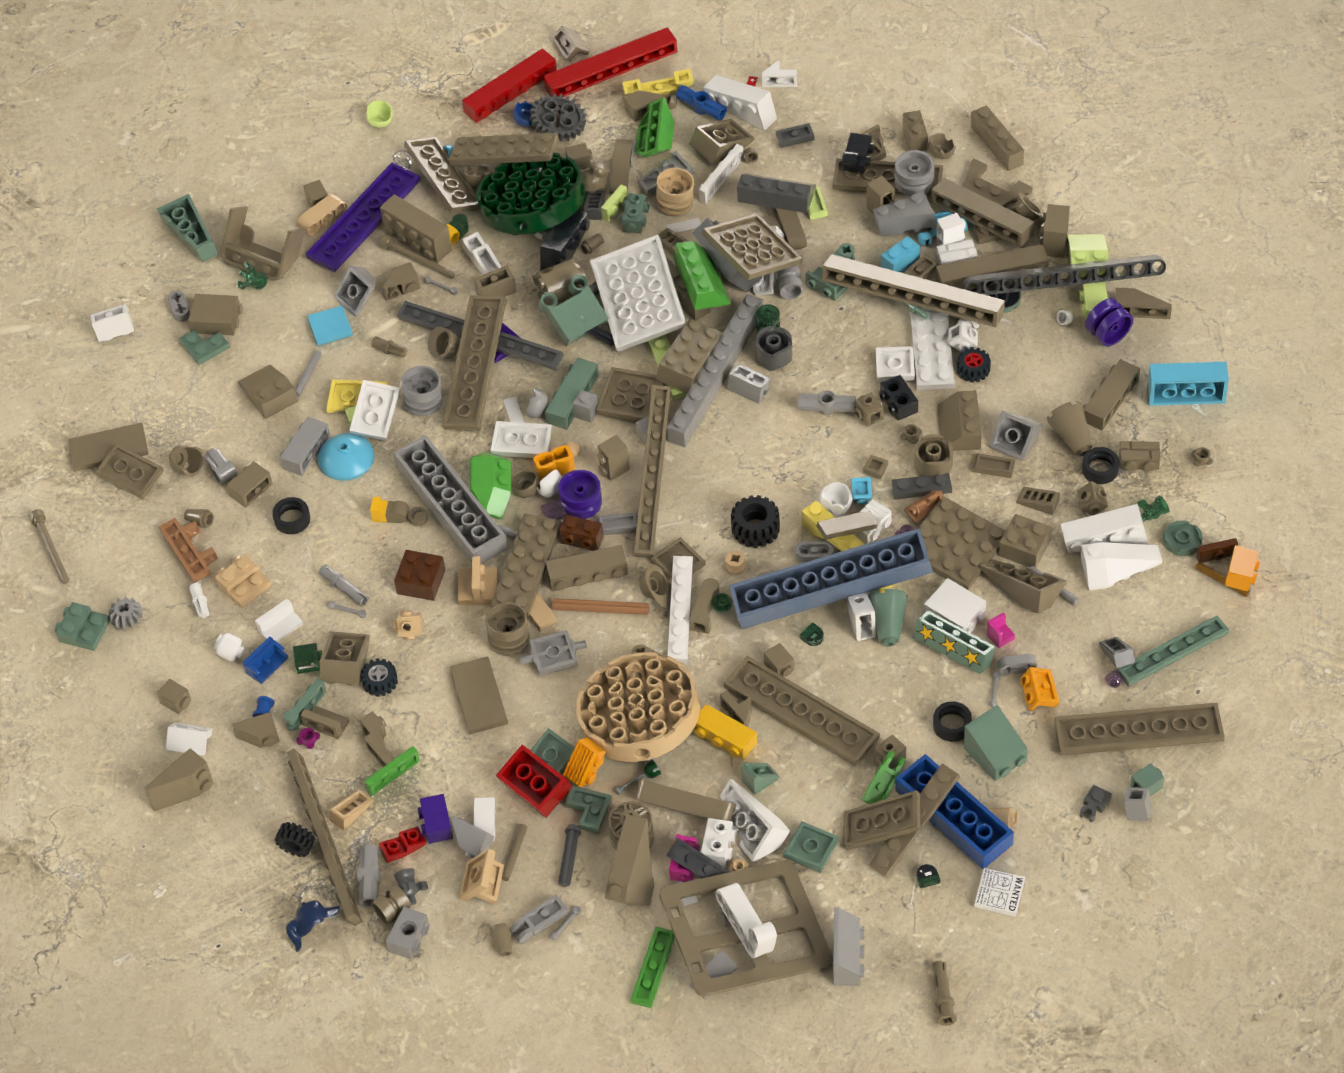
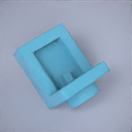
M871 477L851 478L853 502H857V505L868 504L873 498Z

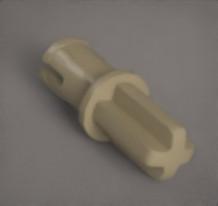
M377 336L372 339L371 346L373 348L385 351L386 354L391 353L400 357L406 356L407 348Z

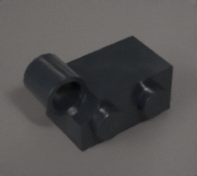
M850 133L846 151H844L842 157L843 171L865 173L866 166H870L871 156L869 155L874 152L872 135Z

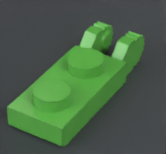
M890 750L883 763L880 764L861 800L871 804L887 799L895 784V778L900 775L899 772L905 763V758L901 757L898 759L894 770L888 768L894 758V752Z

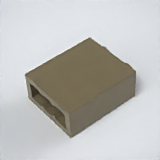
M195 294L188 319L190 331L195 330L198 334L213 335L220 332L222 335L234 336L235 329L239 327V314H242L243 310L238 296Z

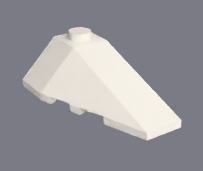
M1099 542L1081 546L1080 560L1089 590L1109 588L1119 580L1129 579L1130 575L1144 572L1162 564L1158 545Z
M730 779L720 797L722 801L736 804L732 817L733 829L737 831L741 842L739 844L741 849L755 862L780 848L790 830L769 809L734 780Z

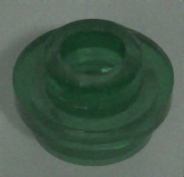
M719 593L713 599V608L718 612H726L732 607V599L725 593Z

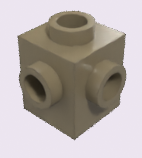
M872 392L855 400V415L867 427L884 419L882 402Z
M1091 481L1077 490L1079 507L1082 511L1096 515L1108 507L1107 494L1102 486Z

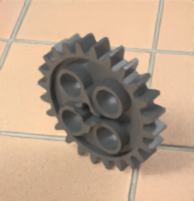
M553 93V97L547 94L546 99L543 96H540V100L536 99L535 104H532L529 116L532 122L531 126L536 127V132L541 131V134L557 133L559 140L563 142V138L570 141V137L576 139V135H581V131H584L586 124V114H584V108H580V103L575 104V99L570 101L569 96L563 98V95L560 94L557 97ZM558 107H560L558 128H555Z

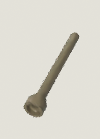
M385 234L381 238L380 246L386 250L394 249L448 278H454L455 273L396 243V240L391 235Z
M41 509L34 510L29 514V519L33 525L38 527L62 583L67 584L69 577L44 524L46 520L44 512Z

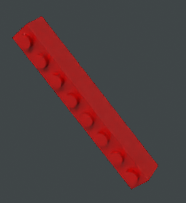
M668 27L544 75L545 89L551 97H553V93L557 97L560 94L563 97L677 53V39Z

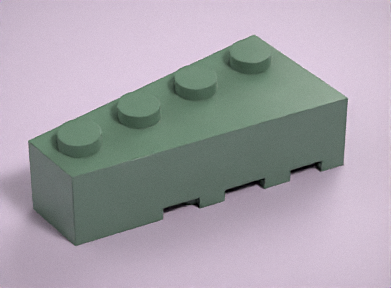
M189 194L157 208L163 223L202 262L218 255L216 247Z

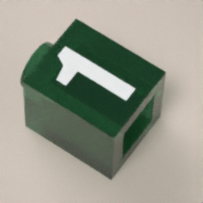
M317 643L293 646L297 674L320 671V659L323 652L318 650Z

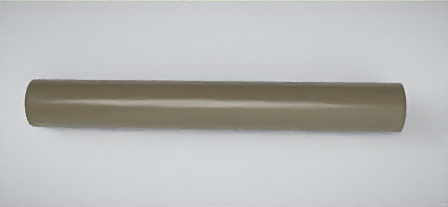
M524 824L519 825L501 878L504 881H509L528 828Z

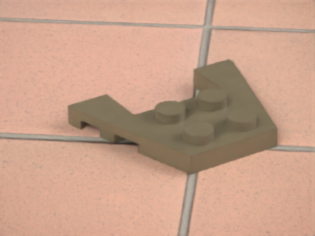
M975 158L971 162L963 184L964 188L1005 208L1011 202H1017L1019 199L1018 192L1029 195L1032 193L1033 188L1018 181L1008 192L981 179L980 177L987 170V164Z

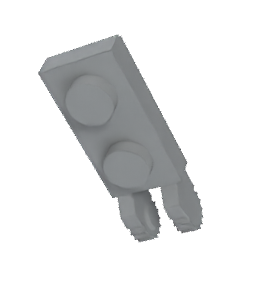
M554 895L523 915L520 920L510 926V932L516 934L527 926L528 929L524 930L517 937V941L523 943L529 940L532 935H536L567 915L569 910L560 898Z

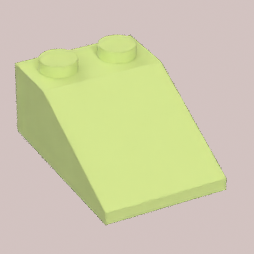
M1104 234L1067 235L1069 264L1109 260ZM1105 268L1098 269L1097 274L1102 275L1105 272ZM1080 271L1078 276L1084 277L1087 274V271Z

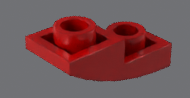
M417 826L399 832L397 838L380 842L378 848L386 863H390L426 845V841Z

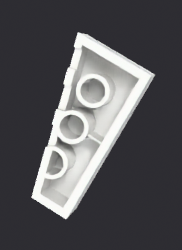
M715 75L703 87L704 92L708 93L710 99L727 107V112L763 131L777 119L770 91Z
M1138 504L1061 524L1068 553L1081 552L1082 545L1099 542L1149 544Z

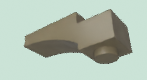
M372 711L360 719L362 731L366 735L364 737L366 748L380 765L384 767L393 761L383 743V737L386 736L385 727L387 725L381 716L377 717Z

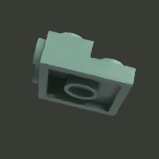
M72 602L70 607H65L63 611L64 618L62 622L56 624L55 633L58 641L61 643L95 651L110 622V616L91 611L90 606Z

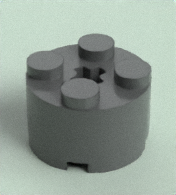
M768 326L757 333L755 356L760 365L768 371H774L792 361V336L788 330L782 327L778 329L774 328V326Z

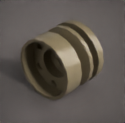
M503 602L489 609L485 622L491 649L501 655H514L523 651L529 644L530 638L527 614L524 608L519 604Z
M634 801L623 802L617 805L609 816L611 843L614 849H617L626 814L647 818L650 849L654 841L652 815L649 809L643 804Z

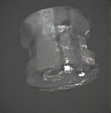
M400 150L393 154L394 164L407 170L411 169V158L407 151Z

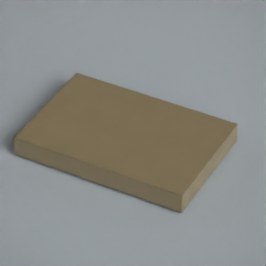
M116 443L96 469L95 474L143 499L164 469L158 464Z

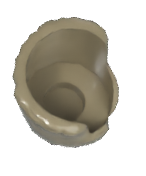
M180 445L174 447L169 454L171 467L175 471L189 477L195 476L203 465V452L198 447ZM188 463L189 466L185 469L184 466Z

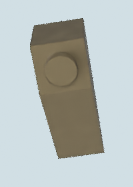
M1116 288L1115 299L1134 318H1171L1172 304L1135 288Z

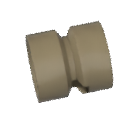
M397 885L387 890L386 896L381 895L371 903L376 914L386 924L396 919L397 913H400L403 907H411L408 897Z

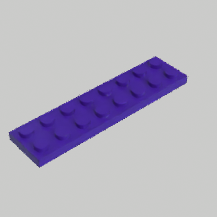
M391 163L305 253L306 258L336 272L383 222L380 207L394 194L404 199L421 181L420 176Z

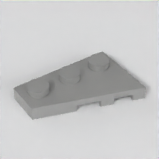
M675 151L669 160L665 159L661 162V166L658 169H652L638 181L639 186L647 195L656 192L657 177L662 171L669 168H681L693 175L694 170Z

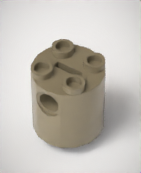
M569 259L537 272L532 278L535 285L539 287V299L544 293L552 292L556 295L558 304L574 297L568 290L572 278L576 275H583L585 277L586 275L582 267ZM574 283L577 288H582L580 283ZM543 300L546 305H552L549 300Z

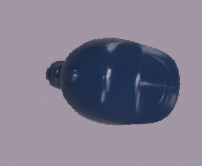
M318 900L301 904L297 909L295 919L286 925V933L294 944L296 952H299L301 949V937L307 935L316 924L323 922L324 918L335 916L340 910L339 906L325 908Z

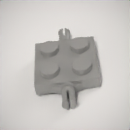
M565 630L529 640L531 654L519 658L521 665L533 662L537 667L539 676L578 666L575 656L576 650L587 648L585 640L573 643L568 631Z

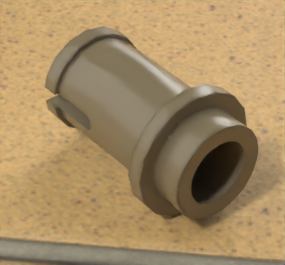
M598 233L588 241L584 240L581 249L584 253L591 254L595 248L605 242L604 238Z

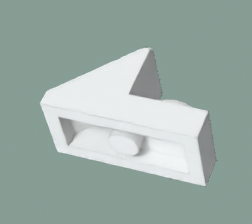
M779 60L762 72V87H797V70H780Z

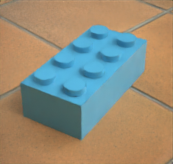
M1227 362L1150 364L1147 383L1149 406L1225 403L1229 382Z

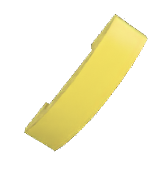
M691 69L673 72L674 77L641 84L640 79L622 82L625 96L638 90L663 94L664 96L675 94L682 85L689 87L694 84Z

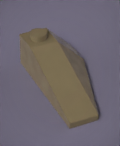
M990 560L979 566L987 576L1016 601L1034 613H1041L1051 608L1066 584V580L1045 572L1043 575L1034 574L1033 569H1015V565L1001 561Z

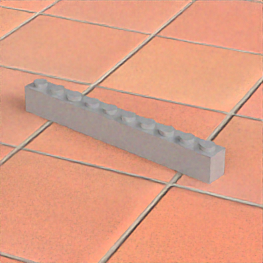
M749 294L745 295L668 425V442L682 447L687 446L763 316V299Z

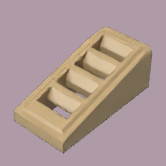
M359 789L330 809V821L344 830L374 803V799Z

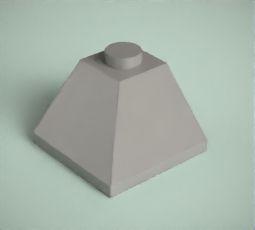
M350 266L334 297L354 316L358 317L375 287V277L365 268Z
M1002 411L989 447L1024 460L1037 441L1043 424L1025 416Z

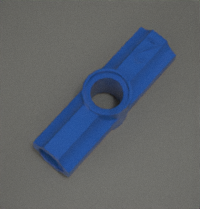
M683 85L678 89L676 99L692 106L697 114H707L720 121L725 117L727 107L710 99L708 93L704 91L697 92Z

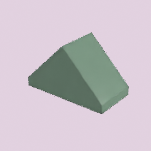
M743 763L741 766L742 782L754 795L777 781L780 777L768 763Z

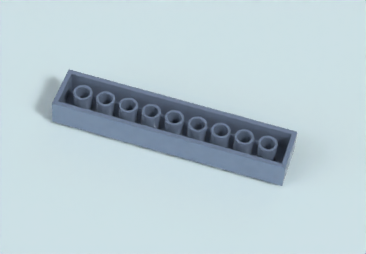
M918 528L729 586L737 618L742 629L840 601L849 596L870 592L933 573L921 530Z

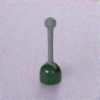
M653 760L647 763L644 767V773L621 787H615V793L621 794L625 788L645 776L655 778L661 775L657 764Z

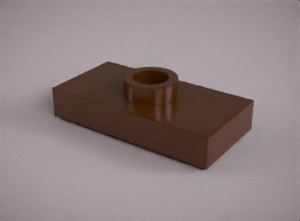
M1236 538L1198 546L1197 560L1203 563L1230 557L1233 554L1235 545L1238 546V541Z

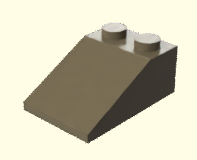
M727 119L697 126L689 145L696 152L703 155L708 162L716 164L723 161L729 150L733 149L736 144L744 148L752 143L755 138L734 120Z
M268 365L238 381V384L265 419L298 402L294 386L285 375L272 365Z
M331 631L320 659V679L329 684L360 685L361 670L366 662L370 635Z
M190 748L145 787V791L152 809L157 811L200 796L203 792L210 789L213 780L207 762Z

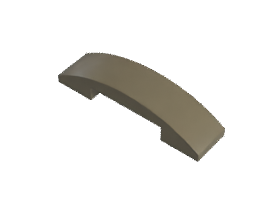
M617 139L615 142L611 166L610 194H613L620 185L627 187L628 193L634 140Z

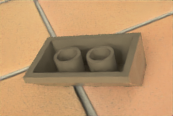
M957 391L938 404L941 436H943V439L951 442L953 451L980 450L982 435L977 391Z

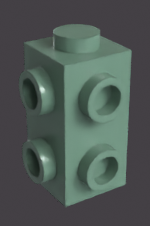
M628 193L627 200L623 202L624 214L621 213L620 224H623V232L641 233L642 227L646 226L645 214L649 213L650 207L649 202L646 200V195Z

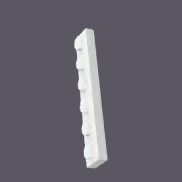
M673 556L668 656L681 663H687L693 556Z

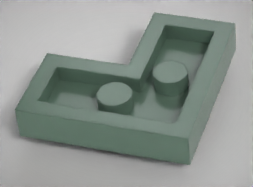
M195 330L179 338L182 346L198 365L230 348L228 341L220 332L206 340H203Z
M573 786L568 795L566 807L584 811L579 823L580 829L599 834L612 797L609 794Z

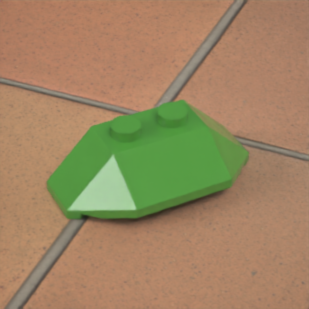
M664 97L649 104V110L645 113L638 126L635 153L639 156L650 157L672 148L675 122Z
M485 451L470 458V491L488 514L497 519L503 518L511 494V461Z

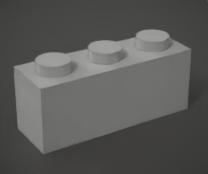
M307 417L304 423L300 424L295 436L291 437L289 445L280 454L282 469L303 476L321 446L330 436L328 424Z

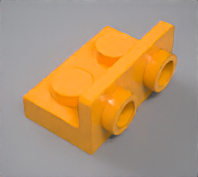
M1029 667L1021 677V685L1028 710L1034 711L1038 705L1057 707L1060 702L1051 670Z

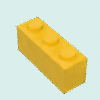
M707 704L700 711L698 721L693 729V732L699 738H705L715 747H721L728 751L731 756L742 760L746 758L757 744L756 731Z

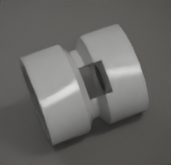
M792 266L777 271L781 297L790 300L801 296L803 286L800 269L797 266Z

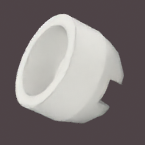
M1061 310L1057 313V322L1060 325H1068L1073 321V315L1070 311Z

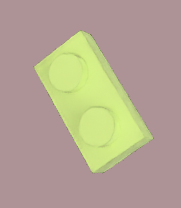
M620 185L601 207L602 220L609 222L612 217L617 215L618 210L623 206L624 200H627V187Z

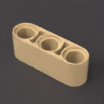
M329 194L300 215L297 219V226L304 228L308 235L313 236L339 218L346 211L347 204L335 194Z

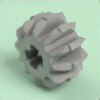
M126 596L123 600L117 598V603H111V608L108 609L111 623L117 629L123 627L125 631L129 626L134 628V623L140 624V618L143 615L141 605L134 598L128 600Z

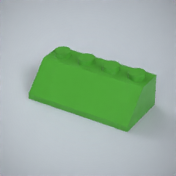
M694 241L676 243L674 261L694 309L730 305V300L715 265L704 248Z

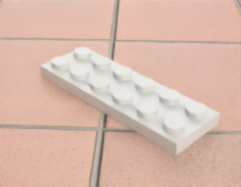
M922 308L930 313L929 318L925 320L918 314L910 312L917 390L955 388L951 345L948 344V314Z

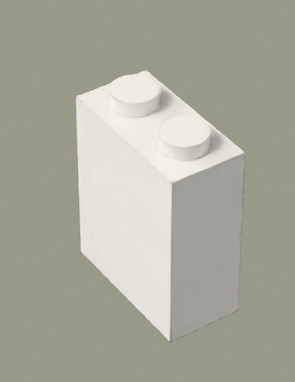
M947 578L924 604V613L930 611L972 633L976 623L979 620L982 621L987 614V601Z

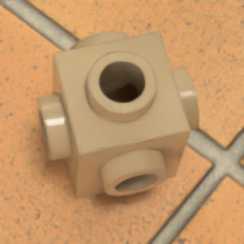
M412 610L401 611V614L397 615L396 620H393L394 632H398V637H403L404 640L414 639L415 636L423 634L421 612L413 613Z

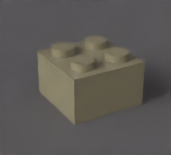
M1048 204L1047 211H1043L1042 222L1045 223L1041 225L1040 236L1044 237H1040V244H1043L1047 256L1064 258L1070 206Z
M1015 514L1000 541L999 556L1027 567L1034 566L1036 568L1051 540L1052 527Z

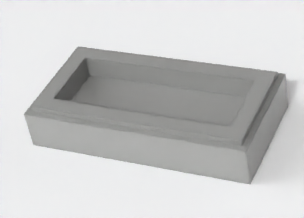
M637 513L598 516L599 523H602L604 535L636 532Z

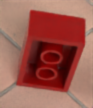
M523 744L496 774V777L502 784L545 818L550 815L573 787L564 776Z

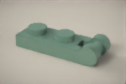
M317 678L313 684L311 683L302 698L296 701L294 708L284 713V719L289 731L297 730L302 724L301 713L303 710L311 711L325 695L326 688L323 680Z

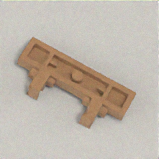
M173 518L159 526L164 538L194 583L211 574L208 566L218 557L212 547L203 552H198L192 544V538L201 533L195 521L181 526L177 519Z

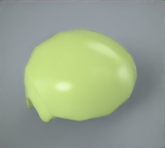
M382 100L371 102L367 106V121L373 127H386L392 120V107Z

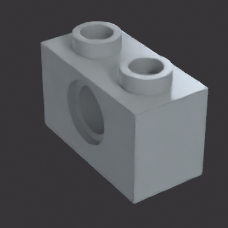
M403 907L386 939L388 952L412 959L414 953H417L420 949L423 935H427L430 924L428 923L427 914ZM408 932H413L411 935H405Z

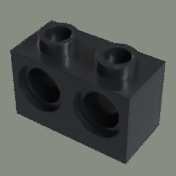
M901 375L880 383V399L886 402L891 415H895L898 421L918 413V399Z

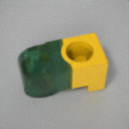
M463 214L455 215L452 221L447 224L451 247L469 231L467 217Z

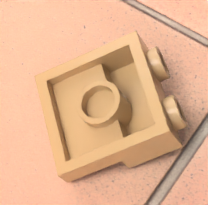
M246 555L235 557L229 567L219 569L215 576L217 586L241 608L272 586L271 581L258 570L257 565Z

